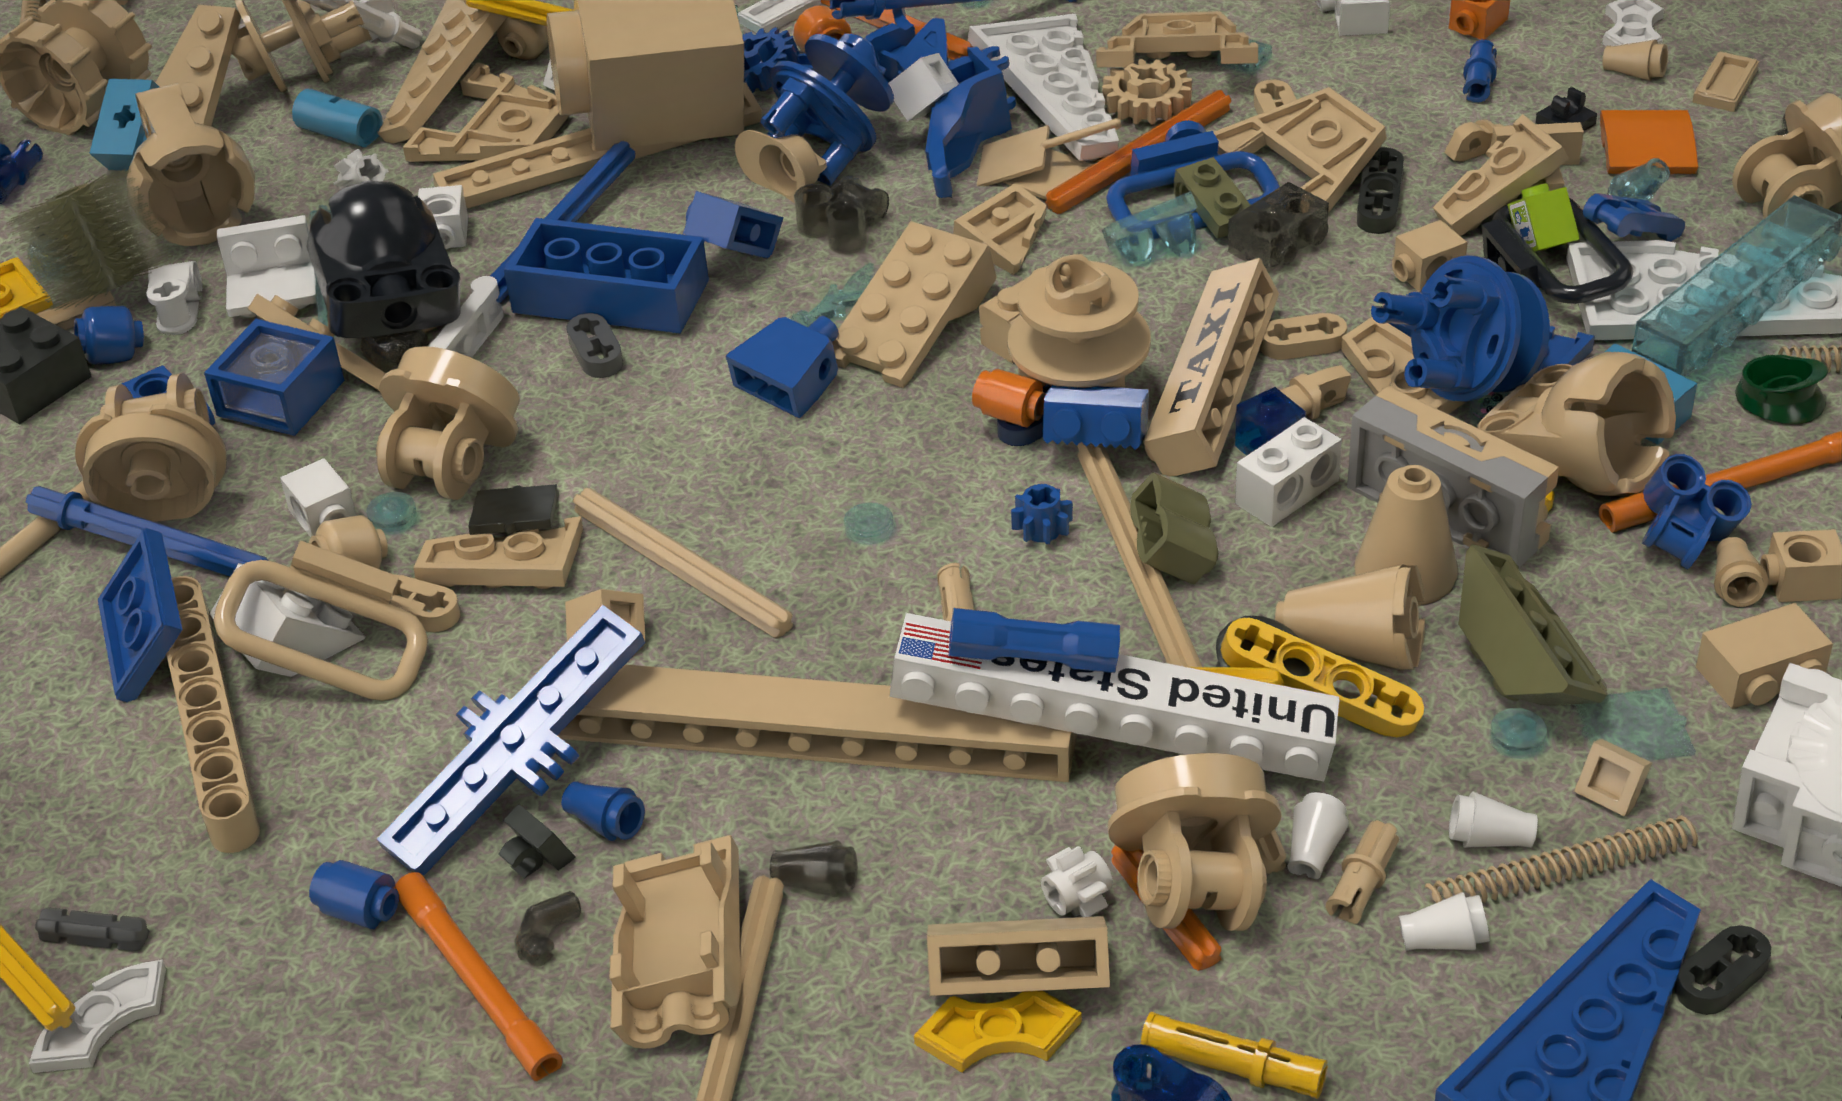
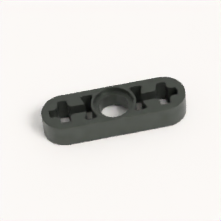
M1380 147L1363 168L1356 222L1358 227L1365 232L1382 234L1393 230L1396 226L1404 156L1396 149ZM1380 165L1388 166L1387 172L1379 171ZM1373 190H1386L1388 192L1379 193ZM1374 208H1382L1381 215H1373Z

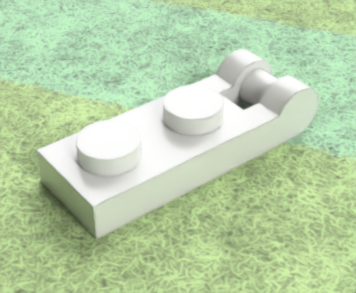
M482 276L472 281V294L460 307V316L454 322L447 324L439 335L430 342L428 347L443 348L471 358L504 316L502 305L496 301L499 296L497 280L494 277Z

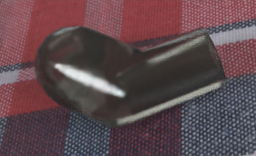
M564 892L533 904L526 909L514 939L515 951L520 960L526 958L530 965L536 967L542 966L551 960L553 953L550 951L554 949V943L549 936L552 928L574 920L581 914L580 901L573 892Z

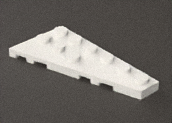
M1076 14L970 26L968 42L973 47L983 50L991 46H998L1000 56L990 60H999L1004 56L1009 57V67L1002 70L1004 80L1046 125H1049L1050 130L1057 137L1112 120L1111 116L1106 114L1104 109V95L1098 92L1099 81L1089 52L1083 48L1084 37L1082 31L1077 30L1078 20ZM1115 128L1065 143L1064 145L1079 161H1096L1117 151L1119 139Z

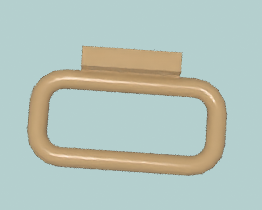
M301 540L293 556L291 567L267 560L250 561L238 567L228 579L214 614V624L218 636L225 645L237 652L359 696L379 701L397 698L410 689L418 675L428 643L425 628L419 619L405 609L390 604L399 576ZM255 581H268L399 629L406 636L407 644L396 673L390 679H374L241 630L237 626L235 618L247 588Z

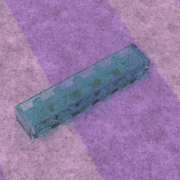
M1792 196L1636 322L1632 352L1684 377H1688L1696 369H1703L1716 352L1722 347H1729L1740 332L1749 325L1753 326L1758 323L1764 312L1775 303H1782L1794 287L1800 282H1807L1817 268L1826 261H1832L1837 256L1842 246V236L1839 235L1842 215L1798 196Z

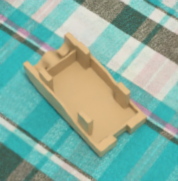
M731 835L700 842L694 844V853L667 860L662 853L613 866V889L623 907L613 935V955H610L609 979L612 982L610 1028L625 1044L642 1049L655 1048L665 1044L676 1030H684L697 1035L712 1034L720 1031L727 1025L729 1021V1008L737 1005L740 994L739 849Z

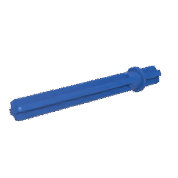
M37 486L26 497L25 502L28 504L29 513L56 521L58 526L65 530H71L75 527L132 546L145 528L162 532L167 557L229 577L233 574L238 563L245 564L256 560L268 561L266 557L84 500L83 496L78 492L72 491L64 494Z

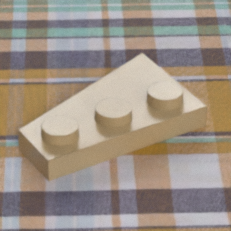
M1371 317L1342 336V352L1375 395L1386 386H1389L1446 414H1450L1466 403L1442 398L1430 388L1408 386L1405 380V367L1410 360L1414 359L1411 337L1389 323H1377Z

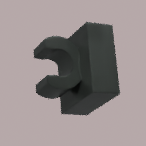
M520 804L503 820L518 836L507 841L501 848L499 855L524 879L542 867L544 859L559 871L576 857L554 832Z

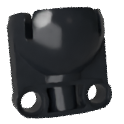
M365 181L345 187L331 196L329 199L331 213L321 207L317 210L311 220L306 247L327 308L328 329L332 334L341 338L375 337L446 325L458 319L460 316V273L450 262L432 210L417 195L413 197V194L408 189L393 182Z

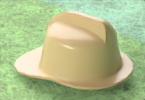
M747 130L741 132L735 141L737 161L744 174L752 182L783 195L796 205L804 203L807 198V190L815 184L819 174L827 167L826 160L817 155L809 143L798 135L792 134L773 138L759 131Z

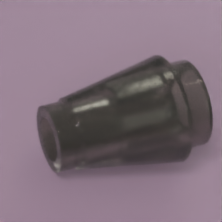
M839 840L785 850H775L770 859V877H777L783 882L784 886L838 897L839 892H851L856 884L858 873L856 852L852 846H843Z

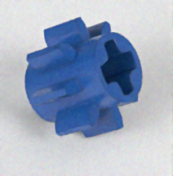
M1037 484L1027 488L1023 495L1017 494L1015 496V508L1011 509L1012 530L1023 529V540L1025 542L1032 540L1050 544L1059 535H1069V522L1073 521L1072 500L1060 501V489L1047 484Z

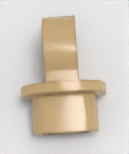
M1485 119L1477 120L1475 123H1464L1454 130L1444 153L1454 161H1466L1483 154L1488 156L1486 151L1492 146L1493 127L1503 125L1493 124Z
M1342 365L1329 367L1310 375L1300 374L1289 381V387L1274 392L1275 403L1290 420L1307 415L1311 420L1316 419L1320 415V410L1344 401L1351 381V374Z

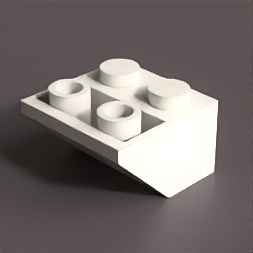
M238 563L236 569L242 566L243 564ZM263 580L255 581L249 585L235 618L237 626L247 633L322 660L365 639L363 633L351 621L353 616L348 610ZM221 595L219 596L217 602L215 603L214 607L212 608V610H211V612H210V614H209L213 619H214L215 609H216L217 603H218V601H219ZM245 655L258 670L289 677L298 674Z

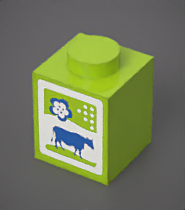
M1548 183L1521 190L1522 199L1507 204L1513 227L1534 252L1580 239L1566 187L1552 191L1549 190Z

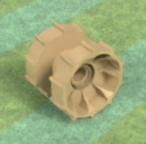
M50 0L37 10V13L41 16L40 23L34 22L31 17H28L0 39V83L12 101L11 107L13 109L18 108L28 119L36 123L39 128L72 136L84 125L89 127L99 118L109 79L145 80L151 75L147 68L149 62L148 51L152 48V45L146 43L140 28L133 19L135 14L133 12L128 13L115 0Z

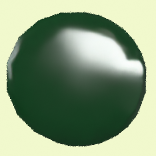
M1765 355L1754 358L1746 363L1742 370V377L1735 390L1737 401L1750 413L1769 421L1795 425L1811 422L1819 417L1826 407L1825 398L1817 383L1827 376L1829 370L1824 363L1809 358L1787 355Z

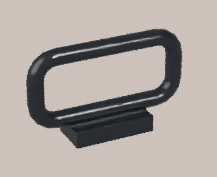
M1570 197L1579 234L1613 270L1614 273L1612 275L1576 286L1560 282L1510 224L1512 220L1508 205L1501 207L1494 214L1491 222L1482 224L1484 258L1495 262L1505 272L1518 273L1529 278L1539 289L1541 288L1555 301L1567 304L1589 302L1623 290L1632 280L1634 270L1630 261L1594 222L1584 217L1583 209Z

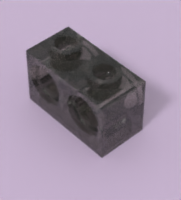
M1287 182L1229 219L1228 252L1245 262L1260 258L1268 273L1282 264L1288 265L1295 259L1297 254L1311 245L1318 246L1326 238L1329 230V202Z

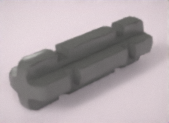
M50 907L41 910L39 919L35 923V930L38 931V937L42 941L60 943L62 938H67V944L111 948L112 944L115 943L118 944L117 949L128 951L141 950L149 935L146 920L143 918L122 916L120 921H117L118 915L72 910L70 915H67L66 909Z

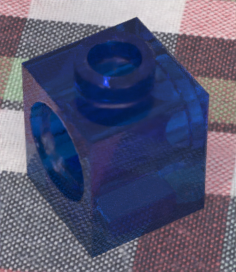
M1276 387L1236 405L1235 446L1247 456L1304 418L1306 411Z

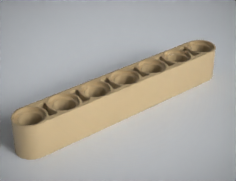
M188 576L173 577L172 582L183 630L167 652V658L199 809L213 847L225 853L240 852L256 842L260 833V827L212 621L198 580Z

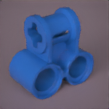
M1674 454L1662 463L1645 485L1643 491L1644 500L1657 516L1647 530L1642 544L1647 547L1655 545L1681 560L1680 565L1688 570L1700 555L1707 541H1721L1727 538L1749 514L1752 503L1749 493L1739 483L1732 480H1719L1709 487L1705 484V471L1697 460L1685 454ZM1669 481L1677 485L1679 489L1673 487ZM1715 507L1719 508L1724 513V515L1720 514L1715 509Z

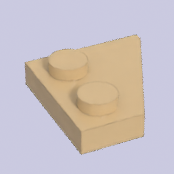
M1014 183L954 221L953 234L988 244L993 264L1014 275L1019 271L1042 226L1047 205L1019 184Z

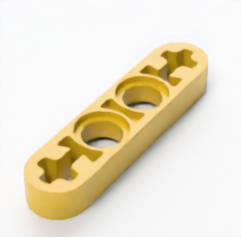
M1239 618L1233 621L1227 628L1220 650L1222 658L1230 667L1276 668L1280 670L1283 686L1338 696V716L1380 735L1403 737L1415 730L1423 716L1424 704L1422 698L1415 690L1400 682L1257 619ZM1244 639L1254 643L1250 651L1240 647ZM1271 649L1277 651L1272 663L1266 660ZM1287 658L1302 660L1308 665L1310 674L1307 676L1291 674L1284 667L1283 660ZM1337 680L1350 681L1359 689L1360 696L1354 699L1342 697L1334 689L1333 682ZM1372 694L1378 696L1373 708L1367 705ZM1393 705L1403 709L1401 718L1391 714Z

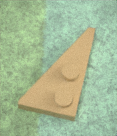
M256 294L247 308L264 321L332 337L335 336L326 325L314 318L307 325L294 317L299 309L277 295L270 302ZM335 342L341 368L379 390L381 380L386 373Z

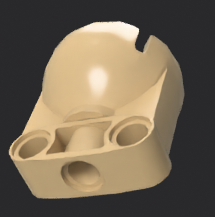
M178 83L136 93V101L146 140L137 148L129 166L131 170L128 171L130 173L127 174V179L132 178L135 180L127 185L129 186L127 189L130 188L137 192L132 194L134 196L131 198L137 195L141 197L134 200L137 202L132 203L140 204L138 206L144 207L137 210H143L137 216H144L142 218L145 219L140 221L149 220L148 222H151L149 224L152 225L145 228L151 227L149 231L154 232L153 234L156 236H160L162 233L165 240L174 244L195 246L217 241V229L239 226L242 222V217L238 209L248 213L254 201L255 173L241 145L217 128L194 122Z
M1604 352L1587 358L1573 366L1557 364L1541 369L1526 384L1518 386L1492 408L1478 423L1477 428L1559 466L1558 476H1564L1573 485L1587 492L1597 495L1627 497L1643 491L1646 483L1669 457V451L1660 446H1641L1642 439L1646 437L1671 438L1675 432L1676 414L1673 392L1665 373L1657 365L1636 354Z

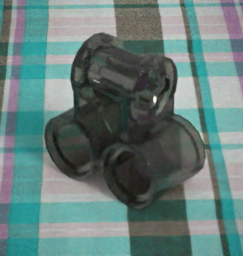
M853 175L843 177L830 188L822 184L802 186L794 194L797 230L802 236L808 238L828 236V245L836 253H857L867 244L866 228L872 227L885 217L889 208V196L886 191L880 188L870 189L862 185L861 180Z

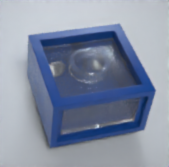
M255 319L204 372L216 416L293 436L303 428L345 381L334 337L260 319Z

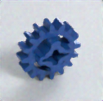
M774 27L768 33H765L764 28H761L756 35H753L752 32L742 35L744 41V83L748 85L752 94L756 88H759L760 91H765L772 87L770 71L777 62L791 61L799 63L800 61L798 58L800 52L793 36H790L787 30L779 32L778 27Z

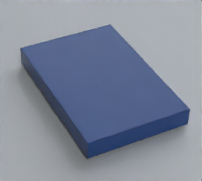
M149 528L142 530L98 598L114 693L117 700L124 702L137 699L183 630L162 532Z

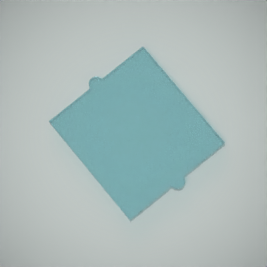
M1667 687L1608 694L1602 703L1575 704L1584 726L1581 734L1583 737L1589 738L1591 745L1594 741L1602 738L1648 761L1695 755L1696 751L1684 727L1687 719L1685 716L1679 715Z

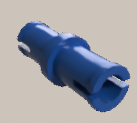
M1489 40L1476 41L1470 49V58L1464 65L1463 75L1466 82L1463 87V94H1467L1466 99L1474 103L1483 102L1489 97L1490 85L1495 80L1497 74L1495 62L1497 49H1493L1494 44Z

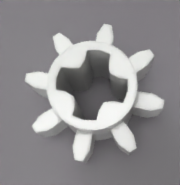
M356 149L347 156V159L344 158L335 164L334 167L340 173L337 181L334 182V186H338L341 190L365 181H383L385 174L389 171L377 159V154L362 156L361 151Z
M1080 846L1072 850L1068 847L1046 859L1052 872L1042 877L1041 887L1046 900L1056 913L1065 915L1071 912L1075 917L1080 914L1082 917H1091L1108 907L1102 894L1112 889L1113 879L1107 864L1098 853L1089 851L1084 854Z

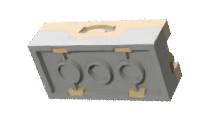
M1386 386L1352 415L1347 488L1378 503L1388 477L1393 471L1407 465H1420L1433 471L1440 479L1452 541L1468 549L1474 544L1510 555L1520 568L1549 540L1551 524L1544 522L1548 517L1545 498L1557 486L1559 466L1389 386Z

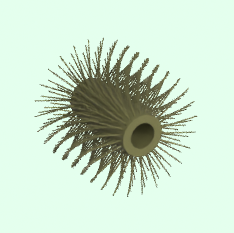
M127 171L118 175H112L113 173L89 184L86 182L82 185H75V187L59 192V194L50 199H44L47 201L38 204L41 206L20 212L24 214L19 215L21 216L19 218L25 221L18 225L24 224L22 225L24 226L22 230H30L27 232L29 234L25 235L27 237L23 239L30 236L34 237L29 240L32 241L30 242L32 244L28 246L35 244L37 246L34 248L39 247L38 249L40 250L31 254H38L33 257H37L36 259L43 257L41 258L43 260L39 261L41 263L35 266L42 264L41 266L46 267L44 268L46 270L42 272L51 268L55 269L50 273L43 274L49 277L47 279L52 278L53 281L60 279L53 282L56 283L54 284L56 286L48 289L51 290L50 292L53 291L54 294L59 293L57 295L61 296L54 303L63 299L66 301L58 306L63 305L62 307L83 298H85L83 300L85 301L92 295H95L91 299L93 300L99 294L105 292L107 294L108 291L117 287L122 288L121 286L129 281H138L132 279L150 273L136 274L155 269L151 267L161 264L158 263L160 262L158 260L166 257L159 258L164 255H158L163 251L155 253L157 251L148 247L150 246L148 244L152 242L141 244L149 239L153 240L151 238L153 235H150L152 233L146 232L149 229L145 228L147 227L145 225L151 222H148L149 220L140 221L145 219L142 218L144 216L137 219L133 218L138 214L131 216L140 212L137 211L139 210L137 208L141 206L132 210L127 209L138 204H132L134 203L132 201L140 196L137 195L133 198L130 196L123 199L129 196L127 194L131 193L129 191L133 189L122 193L120 191L127 187H121L128 185L126 181L132 178L123 181L125 183L121 185L115 181L123 178L120 176L125 175L123 173Z

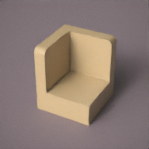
M600 589L565 602L567 641L602 605L640 631L645 640L643 594Z

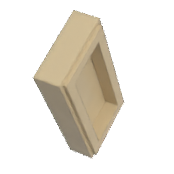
M1718 52L1694 92L1692 103L1734 112L1758 71L1759 61L1725 52Z

